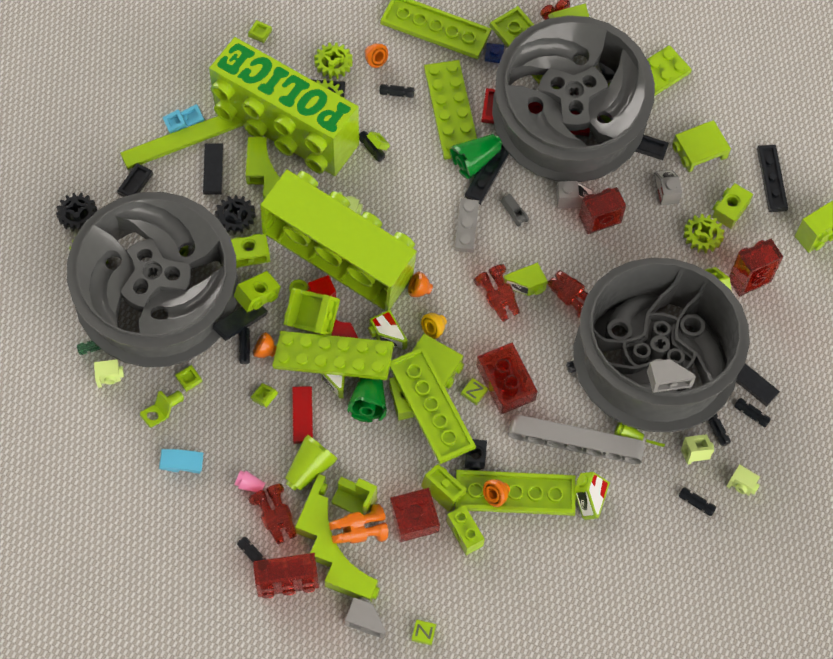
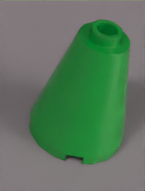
M490 134L453 145L450 149V155L454 165L458 164L461 168L459 170L460 174L464 178L469 179L501 150L502 141L499 136Z
M359 379L348 403L347 411L352 413L351 417L368 423L372 422L373 419L381 421L385 418L387 407L383 380Z

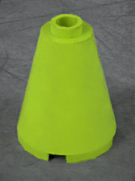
M307 435L285 477L288 480L286 484L294 491L297 488L302 490L317 478L318 474H322L332 466L338 458L311 436Z

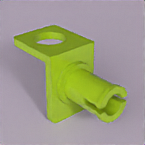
M179 390L167 397L162 391H159L155 404L141 411L140 416L152 428L168 419L171 407L183 402L184 396ZM155 412L158 415V419L150 420L147 414Z

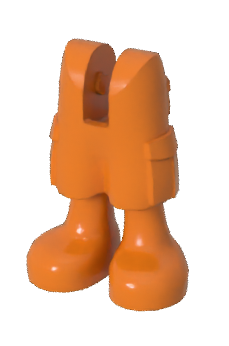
M372 505L370 512L365 515L361 512H355L330 522V530L343 529V534L339 533L331 536L332 542L335 544L365 542L368 536H375L380 542L386 541L388 538V526L386 523L364 527L366 523L385 520V513L381 505Z

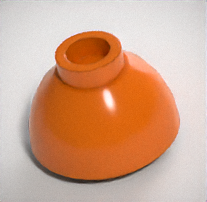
M375 43L368 46L365 50V59L373 68L381 67L388 59L389 52L383 44Z
M418 271L409 282L408 293L411 297L429 295L433 289V284L429 282L424 273Z
M267 332L261 334L254 346L253 356L265 358L275 355L277 346H275L270 334Z
M497 479L486 481L483 486V494L486 501L493 507H500L506 502L510 492L509 485Z

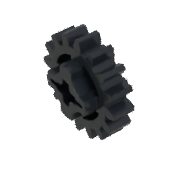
M73 193L72 197L66 195V200H60L61 206L56 207L58 211L56 215L60 225L63 224L64 229L70 227L71 232H74L75 228H78L80 231L83 224L98 211L95 201L91 200L89 195L84 198L83 193H80L79 196Z
M237 195L234 196V199L227 196L228 201L222 199V205L216 206L215 217L219 219L227 233L232 230L233 234L236 235V232L239 230L242 234L244 228L250 229L249 224L254 225V218H256L255 207L251 205L250 200L245 202L244 196L241 199H238Z

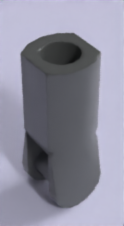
M511 194L501 199V203L518 227L521 226L522 222L529 221L528 215Z

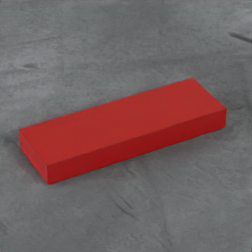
M312 386L292 387L293 444H302L307 435L313 438Z

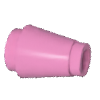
M240 470L234 485L238 486V489L261 494L265 482L248 471Z

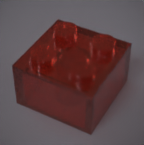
M607 188L600 193L589 194L583 198L579 218L587 234L622 223L626 204L618 188Z
M429 488L390 498V507L400 542L439 533L440 523Z

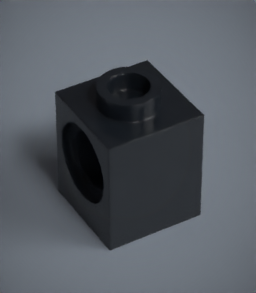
M472 439L476 448L466 453L465 468L479 471L485 468L487 440ZM477 453L481 457L474 459L471 457V454Z

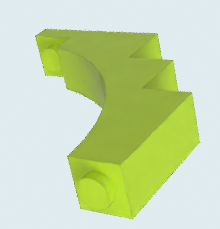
M256 135L248 137L246 183L264 185V200L280 177L270 162L267 151V138Z
M318 474L295 526L296 534L315 541L310 552V560L330 567L325 579V587L352 598L359 599V597H363L372 602L373 599H377L380 592L378 580L356 568L343 555L337 544L332 542L331 536L333 535L329 528L328 520L329 502L327 497L322 496L325 495L328 484H326V476Z

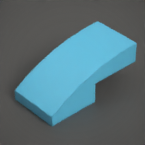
M197 104L182 112L178 109L162 117L170 133L205 121Z
M162 449L159 469L177 473L181 470L200 474L202 472L204 453Z

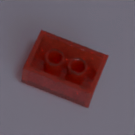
M772 238L766 241L761 240L749 249L745 247L738 252L729 278L739 297L772 282L783 259V255Z
M513 342L477 356L476 366L500 415L536 401L538 391Z
M315 553L253 561L258 597L267 599L274 597L275 594L282 593L288 596L293 595L296 591L308 593L319 588Z

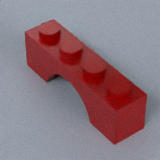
M329 275L308 282L307 291L336 298V289ZM335 319L331 336L358 338L351 322H341Z

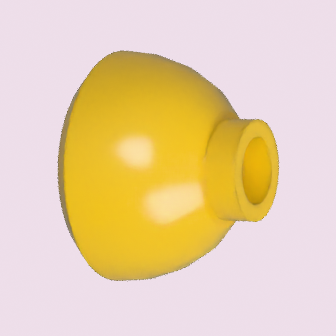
M436 313L423 315L421 326L426 335L437 339L443 334L447 324V320L443 315Z

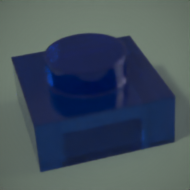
M487 43L485 62L500 63L504 53V45Z

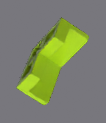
M341 477L338 481V489L331 503L350 513L361 512L365 515L370 512L371 506L377 501V486L360 478L357 483Z

